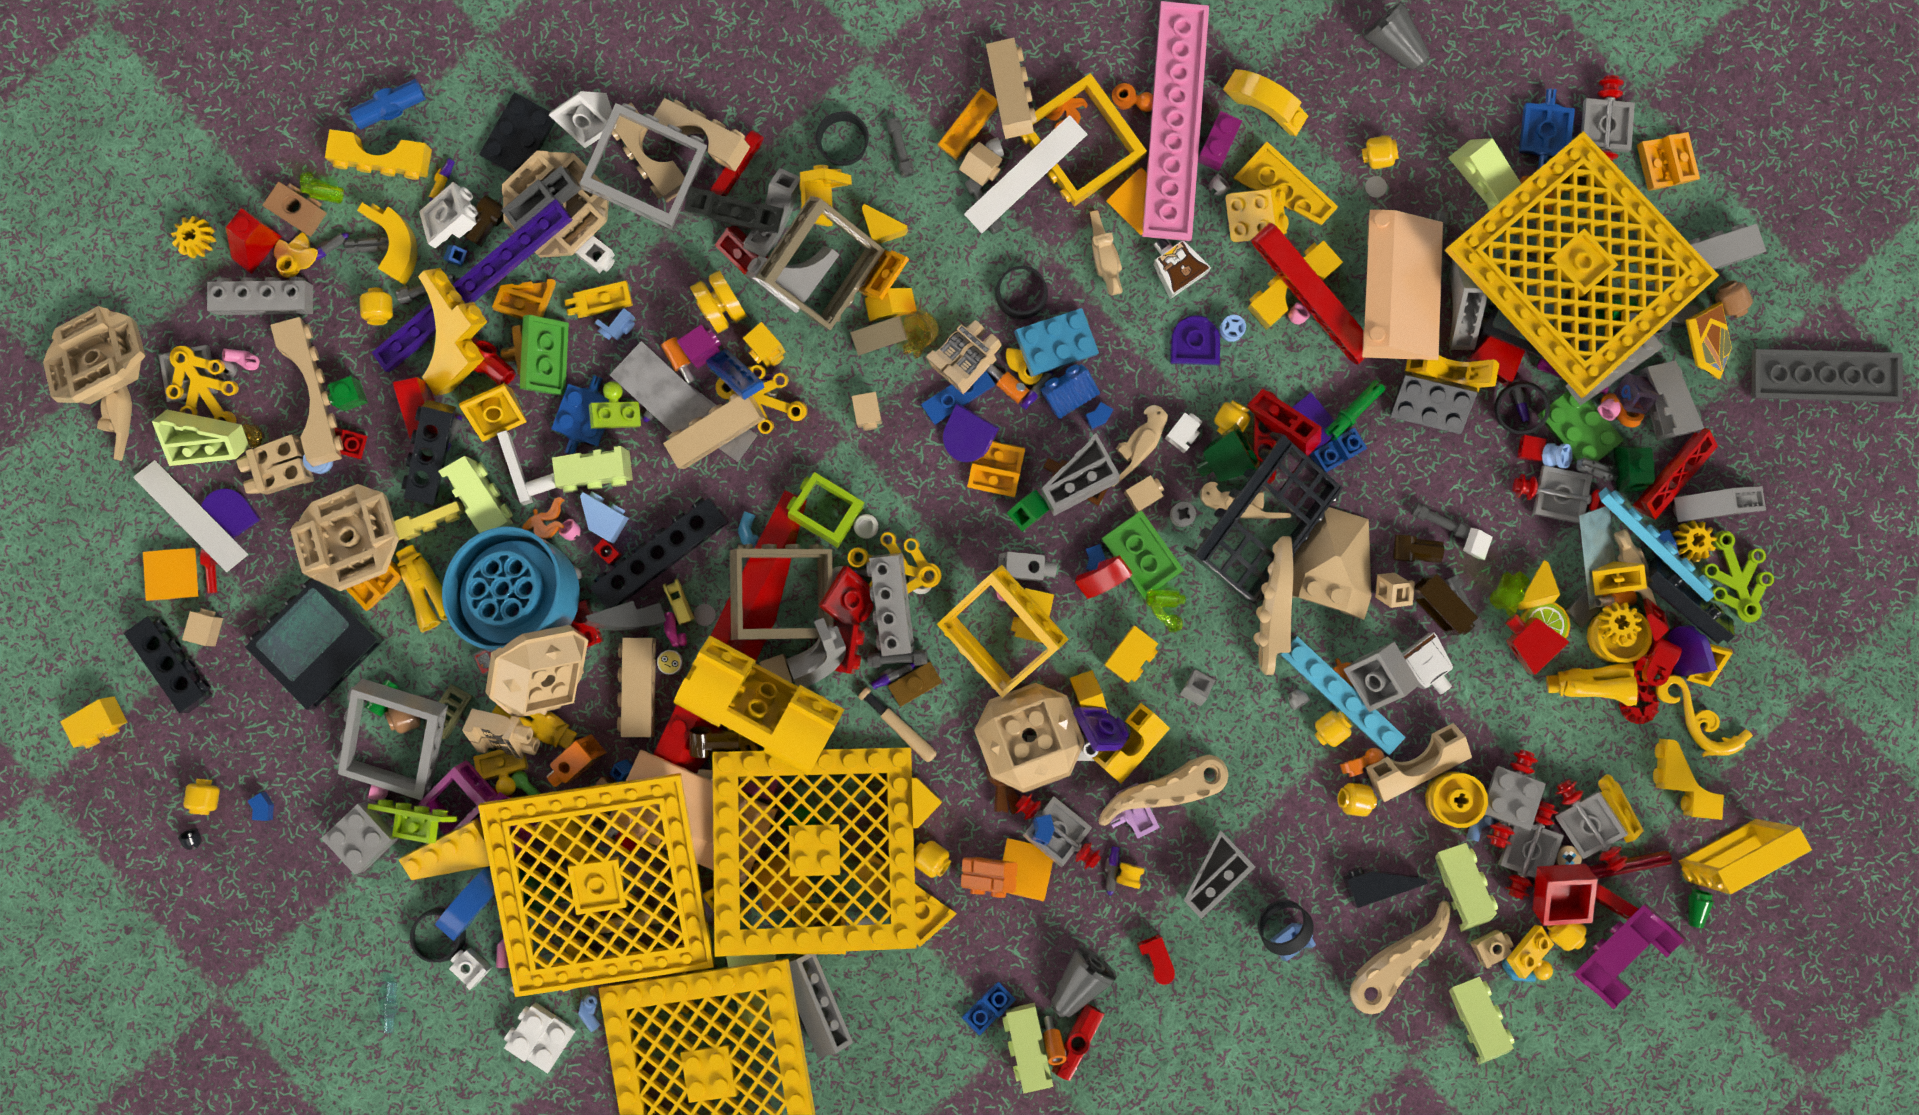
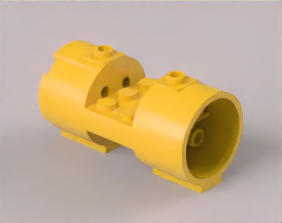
M709 636L694 660L687 677L684 678L674 703L717 727L722 724L763 746L765 748L763 752L808 776L845 709L802 685H799V687L756 664V660Z

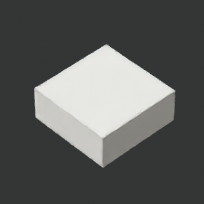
M1471 528L1463 551L1475 558L1485 560L1493 537L1479 529Z

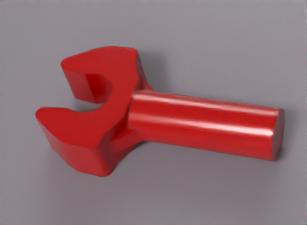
M201 549L200 564L205 566L207 593H217L216 565L218 563L204 549Z

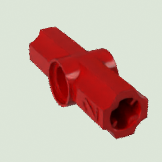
M473 336L471 340L484 357V360L474 371L485 373L498 385L503 383L508 385L516 376L515 370L496 355L497 349L494 345L487 341L478 340Z
M1086 1004L1083 1007L1072 1030L1067 1034L1064 1043L1066 1061L1059 1065H1053L1051 1072L1064 1080L1070 1081L1083 1055L1089 1050L1090 1042L1105 1015L1104 1012L1090 1004ZM1082 1037L1085 1041L1081 1047L1076 1048L1071 1045L1073 1038Z

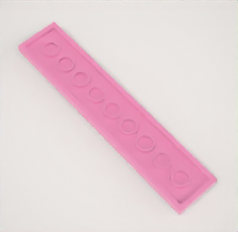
M1161 1L1142 237L1191 241L1209 16V6L1166 1Z

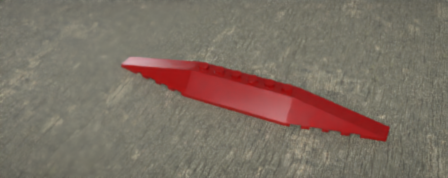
M786 490L784 491L754 549H762L763 544H776L777 549H785V545L796 544L800 525L788 518L789 510L786 508L794 496L798 498V496ZM805 500V502L803 503V505L801 506V508H800L799 511H798V512L802 513L803 515H804V511H805V507H806L807 500ZM749 558L742 572L743 629L773 628L792 558ZM729 597L710 636L757 661L767 639L731 640V597ZM676 705L653 755L697 773L709 757L695 758L690 756V729L704 726L711 728L713 731L723 730L725 726L721 724L717 727ZM618 831L614 841L617 842L623 833ZM626 836L620 845L632 852L637 843Z

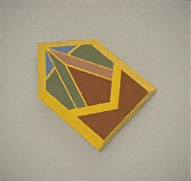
M1718 302L1685 320L1695 366L1711 373V376L1716 379L1721 378L1732 349L1722 302Z

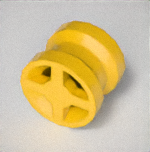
M1121 862V874L1117 877L1116 882L1139 889L1141 886L1140 876L1144 874L1145 869Z

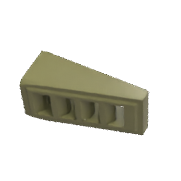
M450 684L439 703L445 705L449 703L457 708L455 712L447 708L446 714L451 716V719L447 720L445 718L442 739L450 737L473 697L453 684ZM454 694L457 697L463 699V701L460 704L459 702L450 698V696ZM427 720L423 726L424 729H426Z

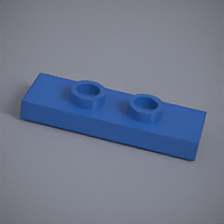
M727 349L706 360L708 367L743 400L765 388L762 380Z
M985 371L964 394L951 384L922 403L921 406L935 426L952 414L956 404L967 405L993 388L995 383L987 371Z

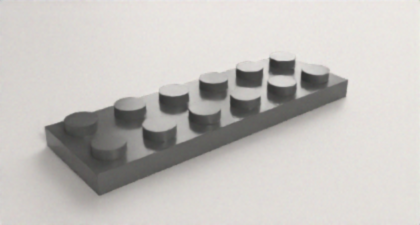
M1752 350V399L1899 403L1903 401V353Z

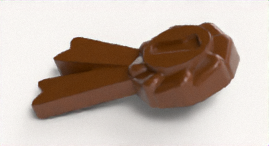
M987 766V779L996 786L994 811L1008 813L1009 807L1010 813L1014 815L1018 809L1015 804L1019 799L1013 787L993 779Z

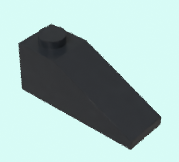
M1362 867L1349 870V875L1343 877L1352 905L1356 908L1428 884L1427 879L1421 876L1369 869L1363 870Z

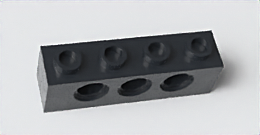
M426 400L422 407L418 406L415 420L419 421L418 429L413 430L410 442L414 444L413 453L409 452L406 466L410 467L409 474L404 475L401 489L405 490V499L434 505L442 479L439 470L443 469L445 465L456 411L455 406ZM426 425H434L438 433L429 432ZM422 448H429L433 452V456L425 455L422 452ZM417 471L426 472L429 478H421Z
M147 616L123 634L178 713H190L213 696L209 690L211 686L205 678L198 675L195 670L197 666L194 661L184 655L182 652L183 646L180 641L170 635L168 632L169 626L166 621L161 617ZM156 638L160 641L157 649L154 647V640ZM170 657L174 661V665L171 669L168 667L167 664ZM184 677L188 681V685L185 689L181 685V681Z

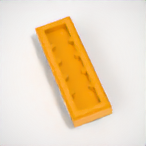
M981 87L939 141L938 147L957 161L998 108L997 99Z

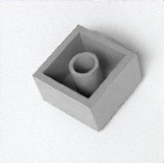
M1395 642L1358 658L1344 669L1369 712L1405 697L1420 685Z
M368 802L358 803L321 838L354 874L364 872L399 839L392 837L393 829L375 810L367 809Z

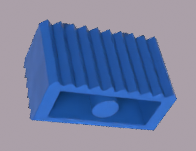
M1082 364L1070 366L1065 371L1066 374L1060 378H1051L1045 383V387L1040 389L1051 411L1059 419L1100 394L1091 374Z

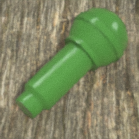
M518 771L512 775L511 778L514 780L516 787L522 788L529 796L541 794L529 782L526 773Z

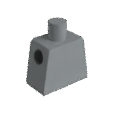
M1017 552L999 554L998 567L1003 565L1015 580L1041 581L1044 576H1056V562H1045V555ZM1029 564L1032 565V571H1031V572H1030L1029 569H1028V565H1029Z

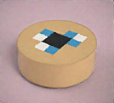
M1563 845L1559 848L1555 862L1557 865L1581 864L1582 857L1575 847Z

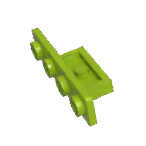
M378 799V804H368L367 808L395 814L392 837L428 844L436 843L438 822L457 821V816L448 815V810L433 809L430 812V807L414 806L413 809L410 803L398 802L396 805H393V800Z

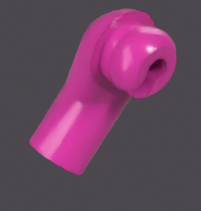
M672 612L665 613L664 632L670 643L676 648H679L678 646H686V634H677L675 614Z

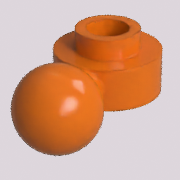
M1121 83L1113 89L1112 100L1119 109L1126 110L1136 104L1141 111L1148 112L1152 110L1153 94L1143 92L1137 95L1132 85ZM1122 92L1128 93L1126 98H1121L1119 95Z
M1607 393L1601 398L1600 404L1607 399H1614L1615 403H1620L1621 411L1617 419L1624 426L1637 427L1641 424L1645 412L1638 404L1632 402L1622 404L1619 396L1614 393Z
M1370 748L1366 751L1365 756L1340 764L1342 773H1348L1349 777L1364 773L1362 768L1384 759V753L1378 748Z

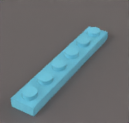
M1605 487L1598 493L1600 500L1706 602L1715 596L1711 588L1713 583L1704 574L1699 576L1694 571L1696 567L1686 557L1682 560L1676 554L1678 550L1671 542L1667 541L1664 543L1659 538L1660 532L1652 524L1648 526L1641 521L1642 515L1634 507L1629 509L1623 503L1625 499L1616 490L1611 492Z
M1295 636L1291 641V652L1279 654L1339 711H1342L1385 754L1390 755L1405 739V736L1376 709L1369 712L1357 691L1298 636Z

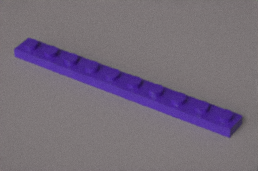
M553 200L456 281L453 287L461 295L465 303L475 302L573 219L559 200ZM431 303L372 352L385 372L390 373L436 334L435 318Z

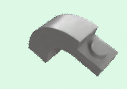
M781 168L778 169L769 183L765 204L784 209L778 233H771L752 229L744 241V249L766 258L771 248H775L794 208L799 192V176Z
M824 618L814 621L819 633L817 642L808 650L786 659L798 687L799 685L808 687L831 674L845 657L846 647L838 627L827 626Z

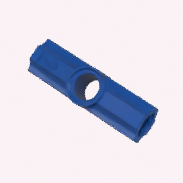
M414 79L394 89L384 88L377 91L372 99L351 108L350 114L357 127L361 130L380 120H392L399 117L404 109L426 100L420 84Z

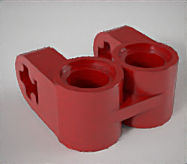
M1652 638V643L1647 653L1639 660L1633 661L1637 685H1664L1681 656L1682 648L1663 638H1660L1657 642ZM1637 671H1642V679L1640 681ZM1656 674L1660 675L1659 679H1654Z

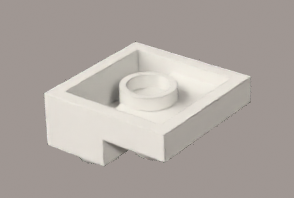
M452 182L419 211L427 243L430 246L436 248L446 241L451 234L460 238L477 224L475 216L478 215V212L470 202L473 199V195L467 188H461Z
M534 1003L530 1008L526 1006L520 1013L518 1019L521 1022L517 1029L512 1027L505 1036L504 1040L507 1044L504 1049L524 1062L528 1060L548 1074L577 1029L538 1003Z

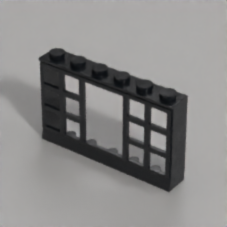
M1271 432L1269 435L1276 441L1271 450L1264 448L1258 454L1263 460L1256 470L1249 468L1244 472V476L1248 481L1242 490L1233 488L1230 491L1229 496L1233 499V502L1227 510L1218 508L1215 511L1214 516L1219 520L1213 529L1203 528L1200 531L1199 535L1204 541L1198 549L1195 550L1188 546L1184 549L1242 599L1254 605H1257L1264 598L1261 587L1269 580L1268 566L1274 561L1275 554L1237 521L1263 487L1266 488L1301 519L1290 535L1294 558L1297 549L1308 539L1311 530L1323 519L1325 511L1337 500L1339 492L1343 488L1284 434ZM1288 453L1300 462L1292 473L1281 464ZM1304 467L1315 476L1308 487L1297 478ZM1277 468L1289 477L1279 491L1267 483ZM1319 481L1326 485L1320 496L1313 492ZM1292 482L1304 491L1294 505L1283 497ZM1310 496L1315 502L1304 515L1298 509L1307 497ZM1233 527L1245 535L1235 550L1223 541ZM1249 540L1261 549L1251 564L1239 555ZM1219 545L1231 554L1221 569L1209 560ZM1267 554L1272 560L1263 573H1261L1255 567L1264 555ZM1235 559L1247 568L1237 583L1225 574ZM1253 573L1258 579L1247 592L1241 586L1250 574Z

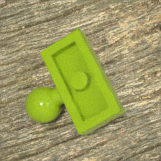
M615 381L606 383L603 387V394L609 402L589 404L591 429L640 427L639 402H619L618 399L623 393L621 385Z

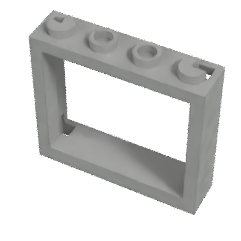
M615 103L580 181V188L672 230L690 186L707 152V145L704 144L703 139L691 135L688 137L682 134V130L676 126L668 124L666 127L658 123L659 120L652 115L645 114L643 116L636 113V109L628 104L623 103L621 106ZM620 116L696 151L669 213L592 179Z
M362 678L354 687L350 688L347 695V700L350 702L349 708L344 715L346 727L340 738V742L343 745L337 758V763L339 764L338 774L422 800L433 787L448 705ZM364 700L427 719L416 779L354 760Z

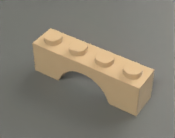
M664 98L654 114V117L659 120L658 123L666 127L668 124L676 126L686 136L691 134L706 135L709 141L707 151L715 162L733 171L737 170L750 148L744 140L745 136L736 129H732V131L725 129V125L716 119H713L712 122L707 120L706 116L698 110L694 109L692 112L687 110V107L678 100L672 102Z
M620 116L612 135L616 141L622 139L626 145L622 149L629 159L635 158L639 166L636 168L644 180L649 177L653 185L650 188L658 199L663 197L666 202H669L677 196L684 181V175L674 161L657 162L648 158L643 151V140L648 129Z
M1452 723L1434 732L1431 735L1428 747L1417 758L1407 762H1396L1387 756L1381 761L1366 767L1373 789L1383 802H1386L1472 758L1466 736Z

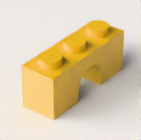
M1142 703L1125 720L1131 728V735L1124 746L1116 751H1098V754L1092 758L1120 784L1170 729L1154 712Z

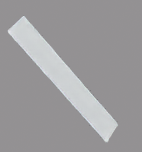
M1069 115L964 215L983 233L1088 134Z
M155 460L133 477L226 572L248 556L234 539Z

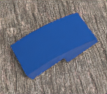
M1353 428L1339 436L1337 440H1333L1312 452L1310 456L1327 473L1367 449V446L1356 428Z
M998 981L961 1018L980 1036L1016 999Z

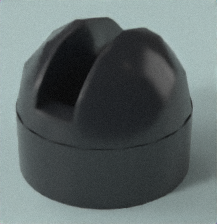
M196 828L186 830L178 837L181 845L187 850H192V846L198 848L202 841L201 835Z

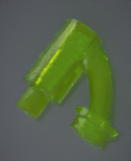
M312 172L301 173L299 185L301 186L300 191L302 193L309 194V197L313 199L341 204L344 196L343 187L334 186L314 178Z
M1149 590L1146 595V602L1152 608L1154 615L1167 626L1169 632L1176 633L1180 631L1183 627L1182 618L1175 614L1168 616L1164 612L1163 607L1176 608L1179 604H1185V595H1181L1178 591Z

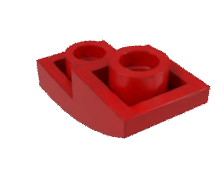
M334 428L336 436H340L343 444V450H340L341 455L362 459L368 436Z
M1119 555L1099 562L1095 570L1077 575L1075 583L1086 598L1089 599L1124 582L1132 576V571Z

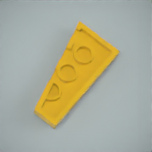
M1268 142L1258 150L1233 178L1252 190H1262L1272 185H1281L1286 197L1284 207L1320 226L1338 208L1330 198Z
M478 819L437 838L436 843H427L399 859L411 880L490 866L482 825Z
M875 855L868 860L876 870L884 863ZM863 865L856 874L866 883L874 873ZM887 865L880 874L889 882V868ZM876 877L868 887L878 895L886 885ZM915 884L916 943L921 947L957 913ZM889 890L881 898V900L888 906Z

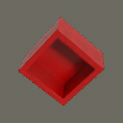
M1587 864L1537 866L1532 910L1543 926L1592 923L1598 879Z

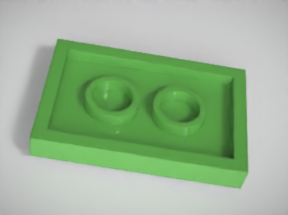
M533 315L523 316L520 389L553 395L565 394L569 323Z
M1567 390L1550 404V413L1545 425L1560 444H1569L1571 446L1572 458L1576 463L1579 458L1582 459L1584 457L1598 462L1624 440L1610 422L1600 416L1598 408L1590 399L1580 406ZM1546 408L1537 414L1541 421L1544 418Z
M1142 510L1101 538L1112 556L1120 555L1132 571V576L1129 579L1143 599L1184 571Z

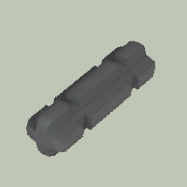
M378 237L360 238L358 241L355 239L345 240V251L349 254L358 253V251H361V253L380 252L381 249L388 251L389 247L388 237H381V239H378Z
M1585 457L1577 460L1576 469L1580 472H1586L1608 481L1617 480L1619 477V470L1616 467H1609L1607 464L1592 461Z

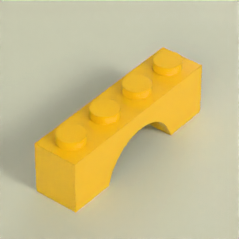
M329 129L325 158L333 164V167L347 170L348 166L356 167V170L364 173H371L372 170H377L386 176H395V173L404 174V177L408 179L419 180V177L427 178L432 149L426 143L401 140L391 152L384 155H371L365 152L361 139L354 133Z
M1324 240L1318 246L1314 242L1304 251L1306 255L1304 259L1322 281L1343 263ZM1278 275L1267 283L1269 288L1264 293L1259 290L1249 299L1251 304L1247 308L1266 330L1288 311L1285 298L1288 287Z

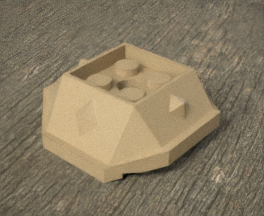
M536 151L502 184L503 208L536 180L540 179L543 181L560 166L568 169L580 184L587 166L574 153ZM595 174L593 175L592 179L603 183ZM583 189L563 203V207L573 220L536 250L535 253L540 258L572 256L607 222L609 201ZM503 213L504 222L514 232H516L517 230L513 227V225L510 223V221Z
M97 306L55 328L52 335L53 342L48 348L43 361L50 395L56 402L92 404L138 380L140 364L146 355L137 322L130 316Z
M359 484L311 502L303 512L300 520L296 521L290 529L302 573L338 591L385 574L399 541L387 496L383 492ZM354 536L353 539L350 542H348L349 538Z
M570 625L521 634L511 640L505 647H499L491 652L485 692L491 700L509 715L518 718L537 713L545 715L548 711L560 709L563 705L574 703L577 684L584 673L583 667L588 639L583 633Z
M1037 683L1011 691L1003 698L998 696L990 699L974 730L991 777L1023 793L1069 777L1085 743L1067 695ZM1026 730H1033L1037 736L1033 742H1025L1022 735Z

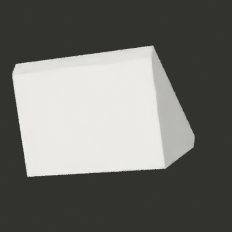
M580 91L551 111L549 116L586 148L600 139L612 109L607 93Z

